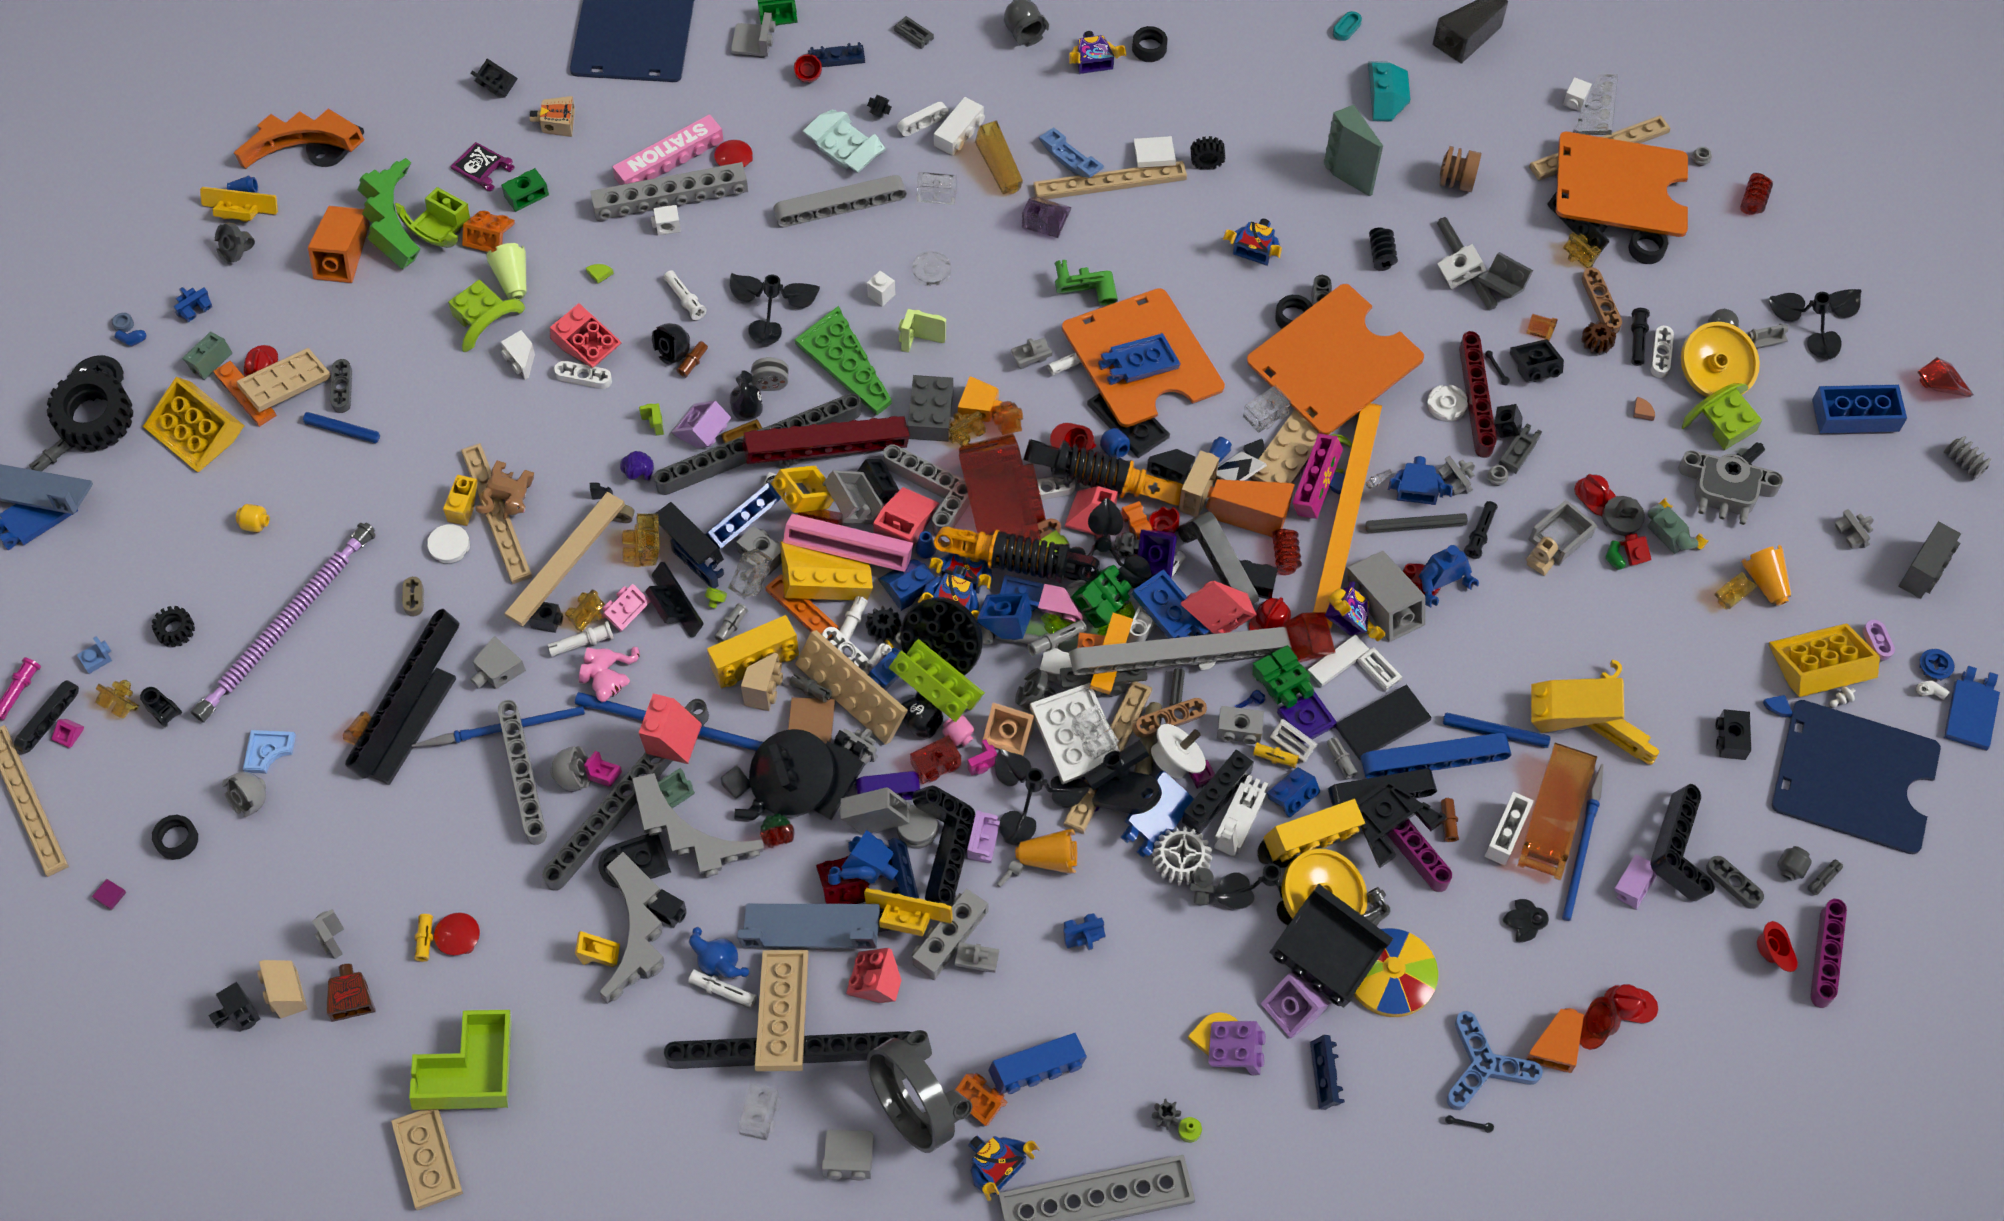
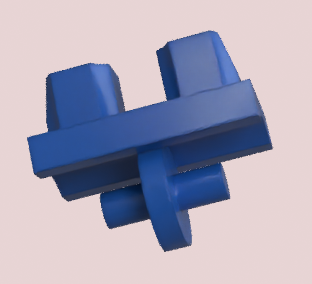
M184 287L179 289L181 295L176 298L179 303L174 306L178 317L182 316L187 322H190L197 317L193 310L196 306H199L203 312L212 308V303L205 287L197 292L194 288L188 291Z
M1094 913L1086 915L1082 924L1077 925L1075 920L1064 922L1063 931L1067 949L1086 945L1089 951L1093 949L1092 942L1106 937L1104 921L1102 917L1097 918Z

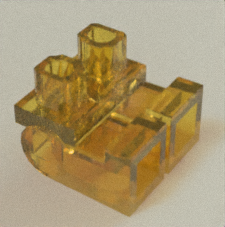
M637 513V524H635L634 530H623L622 544H633V548L623 547V561L634 562V567L656 565L660 550L658 514Z

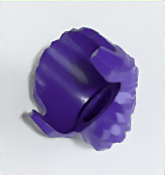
M634 451L621 460L620 469L630 480H634L643 474L644 480L649 481L654 470V463L646 453Z

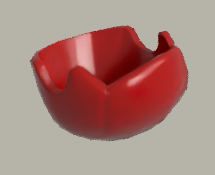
M805 54L798 57L794 63L796 77L806 83L816 81L822 73L821 61L815 55Z
M1163 506L1149 516L1148 522L1152 530L1175 533L1179 527L1180 516L1176 508L1167 509Z

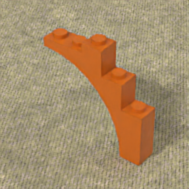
M329 108L315 120L299 111L286 123L270 114L257 125L259 131L239 147L234 154L239 164L246 169L258 159L285 147L306 143H323L338 146L352 152L365 139L358 126Z

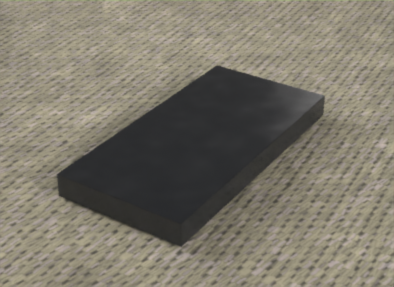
M1100 393L1087 401V405L1110 429L1117 428L1129 438L1130 450L1137 458H1140L1170 438V433L1155 418L1130 427H1122Z
M1406 684L1336 723L1335 727L1358 759L1361 760L1362 754L1385 747L1431 721L1432 717Z

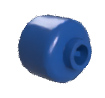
M1112 428L1103 433L1100 446L1110 457L1120 458L1129 452L1130 440L1121 430Z

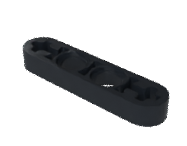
M69 680L62 682L17 735L14 747L24 753L30 752L75 699L79 692V687Z

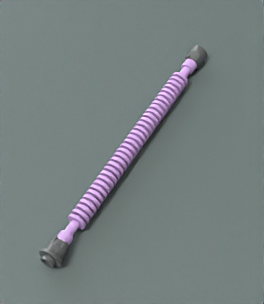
M359 523L357 525L358 528L350 536L351 539L346 543V548L341 553L336 551L332 555L331 559L324 564V567L316 573L317 575H314L313 579L305 585L306 587L302 588V591L298 593L299 595H296L295 599L291 600V603L287 605L288 607H285L284 611L280 612V615L276 617L277 619L270 623L269 627L265 629L266 631H263L262 635H259L258 639L254 641L255 643H252L251 647L239 657L240 659L228 669L229 672H226L225 676L218 680L217 684L219 687L213 694L210 693L205 699L202 698L190 711L194 717L204 723L216 710L215 707L220 702L219 699L224 693H231L232 689L239 685L240 681L247 676V673L262 659V656L266 655V652L270 650L269 648H272L273 644L277 643V640L281 638L280 636H283L284 632L288 631V628L295 623V620L303 614L302 612L306 611V608L314 602L313 600H316L317 596L324 591V588H327L328 584L332 582L331 580H334L342 569L346 567L349 563L348 557L360 547L363 548L370 539L375 538V529L369 523Z

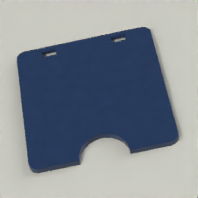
M583 0L570 65L571 74L577 77L659 82L680 81L695 0ZM592 69H602L603 72H592ZM650 72L660 73V76L649 75V74H650Z
M1798 700L1793 707V714L1786 737L1772 799L1773 810L1783 815L1898 851L1917 854L1922 848L1928 816L1919 813L1912 807L1907 797V790L1909 785L1915 781L1935 780L1941 750L1940 744L1934 739L1813 702ZM1796 722L1803 725L1801 733L1794 731ZM1783 779L1790 781L1789 790L1781 789Z

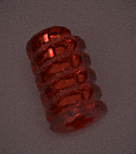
M1761 173L1751 174L1740 205L1743 213L1753 215L1765 211L1769 194L1773 187V181Z
M1289 529L1275 530L1272 532L1275 564L1276 568H1278L1277 573L1280 575H1291L1302 566L1301 554L1299 553L1300 547L1298 546L1300 543L1298 539L1299 533Z

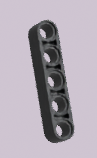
M1421 769L1334 784L1328 788V793L1332 806L1352 799H1355L1357 802L1386 780L1412 794L1411 797L1415 799L1431 796L1437 792L1432 771L1430 769Z

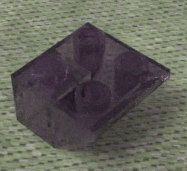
M1036 196L1029 198L1022 212V228L1059 238L1071 207Z

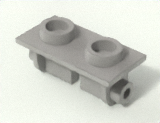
M1783 323L1777 326L1758 330L1752 329L1745 332L1751 338L1756 348L1788 342L1785 335L1788 332V326Z

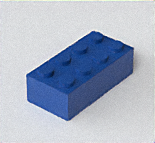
M1899 384L1819 386L1812 399L1819 433L1900 432L1907 420Z

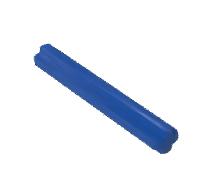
M305 412L303 416L305 424L377 443L380 439L379 432L310 412Z

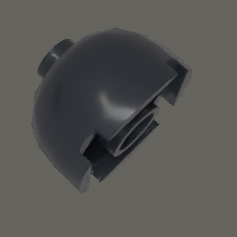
M667 323L653 330V348L662 355L658 356L661 361L671 365L685 358L690 349V337L681 326Z

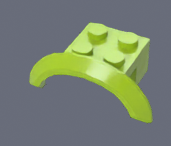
M436 187L425 197L426 210L414 222L406 213L404 206L397 202L395 203L399 218L410 231L424 241L440 247L450 248L456 245L458 236L455 234L470 219L468 203L439 187Z
M480 279L448 301L452 316L464 327L470 325L462 342L463 352H467L475 347L479 335L494 320L509 312L521 314L525 310V306L520 300L509 299L502 301Z
M1733 383L1714 392L1697 404L1684 417L1682 429L1691 425L1694 419L1703 413L1715 427L1712 436L1725 451L1756 432L1762 419L1741 395L1748 390V386L1743 383Z

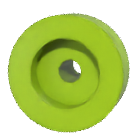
M707 587L705 597L710 599L709 607L716 608L718 602H725L726 592Z
M1186 1117L1181 1120L1178 1127V1135L1183 1141L1192 1143L1200 1138L1202 1126L1196 1118Z

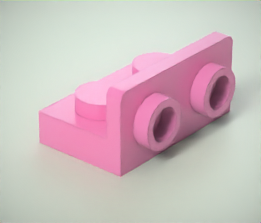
M634 584L628 588L624 586L616 594L618 598L614 602L610 600L602 608L604 613L600 617L602 619L606 617L620 632L651 602Z

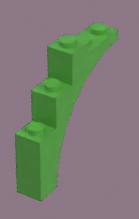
M407 158L400 162H394L390 169H384L380 173L377 170H373L369 174H363L359 179L360 185L357 189L367 198L362 214L373 223L369 228L370 233L367 239L402 270L416 260L420 248L403 229L394 206V188L397 182L407 174L411 165Z

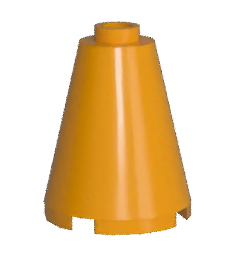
M1778 545L1776 550H1774L1773 546L1751 554L1749 561H1746L1745 558L1741 561L1743 567L1771 604L1776 603L1779 606L1789 602L1788 598L1791 597V591L1781 545Z
M1066 829L1020 842L1019 847L1015 849L1016 860H1020V863L1027 866L1069 874L1076 873L1073 866H1077V841H1072L1071 835H1075L1074 829Z

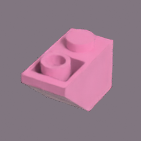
M1044 584L1038 609L1043 613V616L1055 619L1056 616L1063 617V620L1075 623L1076 620L1083 621V615L1065 588Z

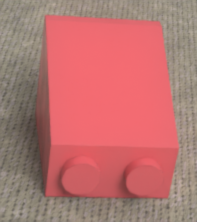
M653 693L639 730V735L646 754L688 764L702 724L674 698Z

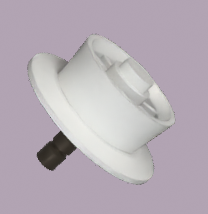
M1163 724L1157 729L1158 742L1152 746L1151 754L1163 771L1171 777L1180 779L1187 772L1200 773L1206 766L1205 757L1195 742L1201 736L1198 730L1194 729L1188 735L1180 728L1171 724Z

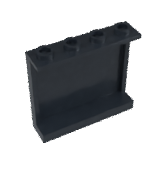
M1318 884L1269 953L1273 955L1275 961L1291 968L1295 976L1307 980L1314 990L1326 994L1333 1004L1344 1008L1350 1003L1352 996L1393 938Z

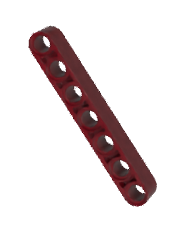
M1468 331L1464 333L1460 343V359L1474 449L1478 456L1487 458L1492 455L1497 438L1481 339L1476 332Z

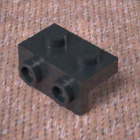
M488 58L478 73L473 70L470 73L476 77L474 80L482 87L486 84L489 86L488 90L496 96L500 93L506 97L518 79Z

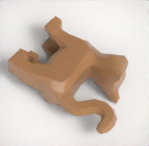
M496 460L486 489L481 495L486 506H476V511L481 514L490 513L494 509V502L490 498L492 496L506 500L503 519H506L508 515L524 513L526 506L523 500L526 497L527 487H530L534 480V472L524 470L521 476L514 480L512 479L514 472L508 474L502 472V469L506 467V463Z

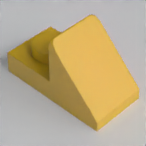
M579 931L575 955L583 965L594 961L614 967L617 965L620 943Z

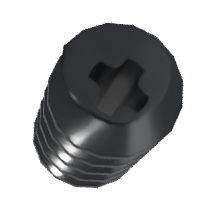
M1382 227L1374 228L1369 232L1374 268L1378 271L1388 270L1398 262L1395 238L1393 237L1394 232L1391 229Z

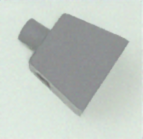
M494 636L474 659L473 664L478 673L470 680L478 689L487 681L494 688H499L526 670L523 661Z

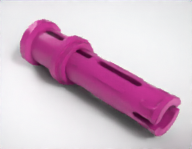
M24 657L17 673H13L12 682L0 699V720L4 721L22 690L31 684L30 680L36 670H40L41 666L34 660Z

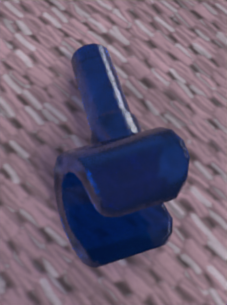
M1255 690L1247 700L1235 707L1243 708L1253 701L1259 706L1265 701V695L1260 690Z

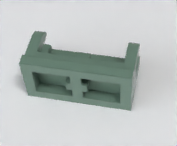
M209 332L182 359L193 373L197 371L198 375L205 380L232 354V351L224 338Z
M681 768L658 782L663 796L672 809L695 794L690 780L687 781Z

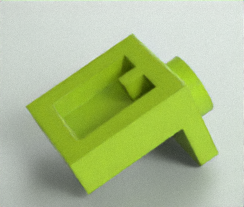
M659 403L639 406L641 419L649 420L650 428L655 429L656 436L664 435Z

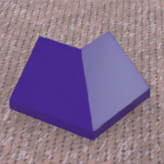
M1141 529L1138 555L1148 561L1151 574L1153 575L1164 569L1172 578L1177 538L1173 532Z

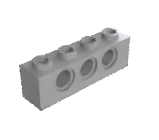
M968 889L963 894L959 893L953 900L952 922L939 921L940 923L936 928L932 927L928 931L925 942L922 945L918 944L912 952L913 966L933 980L938 977L956 954L959 942L964 943L988 913V903ZM960 913H965L968 915L964 919H960L957 917V915ZM946 930H952L954 934L951 936H946L945 934H943V932ZM933 947H938L941 949V951L938 953H932L930 949Z

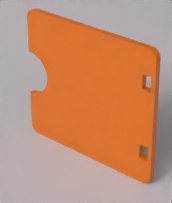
M1567 131L1562 132L1559 137L1556 213L1558 216L1568 219L1683 237L1688 231V207L1673 201L1667 193V187L1675 182H1687L1688 155L1681 150ZM1564 150L1570 151V155H1563ZM1562 193H1567L1568 199L1562 198Z
M1341 284L1252 351L1247 357V363L1320 434L1329 435L1424 361V353L1400 331L1390 336H1379L1369 331L1365 324V318L1372 309V305L1349 284ZM1268 368L1275 374L1272 378L1264 372ZM1311 409L1317 415L1312 418L1306 411Z
M1157 288L1067 319L1062 324L1064 335L1117 422L1122 427H1130L1157 417L1158 412L1155 402L1164 393L1176 392L1182 394L1193 404L1218 395L1225 388L1224 381L1164 289ZM1145 299L1147 302L1142 305L1137 304V301ZM1092 317L1093 322L1087 324L1083 322V320ZM1161 333L1164 334L1181 363L1179 369L1128 383L1123 378L1113 385L1109 384L1107 377L1112 376L1110 369H1114V365L1112 364L1110 367L1102 370L1098 365V362L1102 360L1101 354L1109 353L1111 347Z

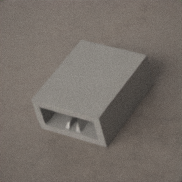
M888 787L841 798V807L839 809L841 820L861 834H864L866 830L873 833L910 824L909 803Z

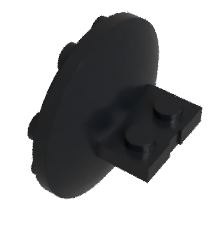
M945 597L928 598L912 607L903 620L900 632L901 646L905 654L908 653L915 641L919 639L964 676L975 667L982 652V634L974 615L961 603Z
M799 729L784 730L766 739L755 752L749 770L751 790L755 798L758 799V802L763 801L765 809L785 817L801 816L817 808L828 796L835 777V764L827 745L814 734Z

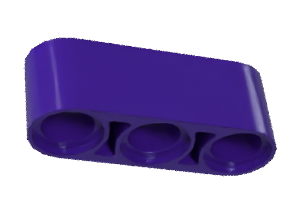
M913 771L863 776L855 781L857 795L888 787L904 800H912L913 793L920 789L919 774Z

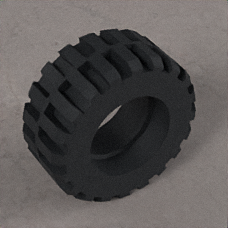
M81 370L76 375H68L64 381L60 380L57 383L58 387L52 389L50 393L52 398H48L47 406L49 407L47 409V416L59 437L71 447L76 446L78 450L85 451L86 448L89 451H97V448L100 447L102 450L106 449L109 444H116L120 436L124 437L127 433L126 427L130 428L132 424L130 419L133 417L132 402L118 380L113 376H109L106 372L101 371L99 374L97 370H89V372ZM90 399H104L108 401L104 413L99 418L84 423L73 420L76 409L83 402Z

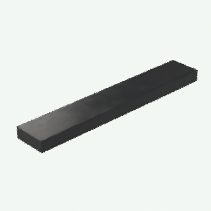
M436 667L370 775L372 778L388 785L391 784L413 749L412 745L416 744L456 680L455 675Z

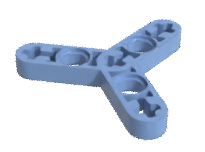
M1469 1011L1459 1013L1455 1020V1028L1472 1064L1452 1087L1447 1096V1103L1452 1109H1464L1489 1077L1534 1085L1541 1079L1543 1069L1540 1064L1530 1060L1493 1054L1476 1016ZM1463 1018L1471 1022L1469 1029L1466 1024H1461ZM1472 1038L1480 1040L1482 1047L1479 1049L1472 1048L1469 1040ZM1482 1058L1485 1063H1490L1488 1069L1485 1066H1480ZM1505 1063L1511 1064L1514 1067V1073H1505L1502 1065ZM1519 1066H1522V1068H1521L1522 1073L1520 1074V1076H1518L1517 1074H1518L1519 1069H1520ZM1529 1068H1532L1533 1073H1536L1533 1078L1527 1072ZM1467 1076L1475 1077L1478 1085L1475 1087L1468 1086L1465 1078ZM1462 1089L1466 1091L1461 1099L1462 1101H1454L1455 1096H1458Z

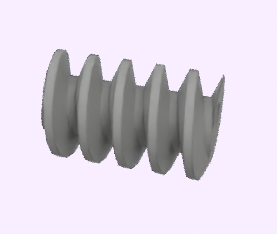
M1966 436L1956 438L1945 448L1944 453L1950 452L1949 457L1951 459L1957 457L1955 460L1956 464L1963 462L1961 468L1963 470L1969 468L1968 474H1975L1974 479L1976 480L1987 470L1991 458L1983 460L1984 452L1976 454L1979 447L1971 449L1972 441L1965 444Z

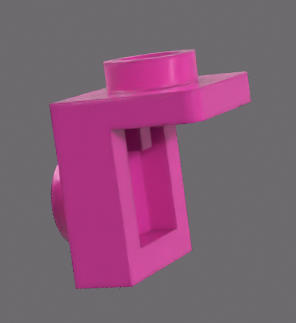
M986 739L982 740L983 753L968 759V770L971 776L983 774L989 768L995 766L997 753L992 744L989 745Z
M597 751L584 764L588 780L609 787L612 786L622 773L621 766L603 761L600 752Z

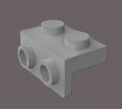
M333 909L324 911L312 921L318 930L314 935L325 953L331 952L336 959L343 953L333 936L344 930Z

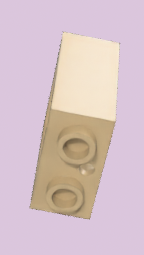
M1199 452L1181 489L1179 511L1194 517L1199 516L1206 502L1210 486H1213L1216 481L1219 457L1212 453Z

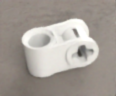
M1141 606L1138 607L1134 615L1127 638L1128 643L1146 641L1156 626V623Z

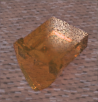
M1532 314L1526 334L1550 341L1558 319L1553 317L1550 319Z
M366 711L361 712L344 731V741L353 745L356 744L371 719V716Z

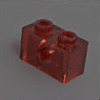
M948 735L911 753L910 763L915 772L919 774L922 784L928 781L933 782L937 780L940 775L946 772L956 771L961 766V755Z

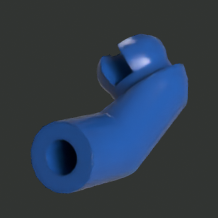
M118 330L115 333V339L128 346L137 345L147 337L144 330H135L128 334Z

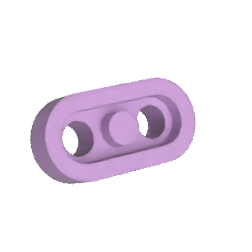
M1878 620L1868 621L1863 627V635L1867 644L1880 656V660H1888L1894 654L1895 647L1885 625Z

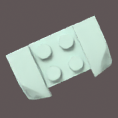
M832 109L820 114L803 130V133L815 141L819 150L843 168L847 169L850 167L859 173L876 156L887 150L876 134L868 138L850 125L852 121L847 113L843 111L837 112Z

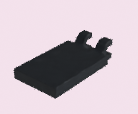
M841 730L837 733L833 744L829 741L826 743L835 764V777L832 788L825 800L814 809L830 820L833 819L841 806V798L847 796L864 768L865 763L861 759L869 749L860 741H857L853 752L845 748L844 746L851 737Z

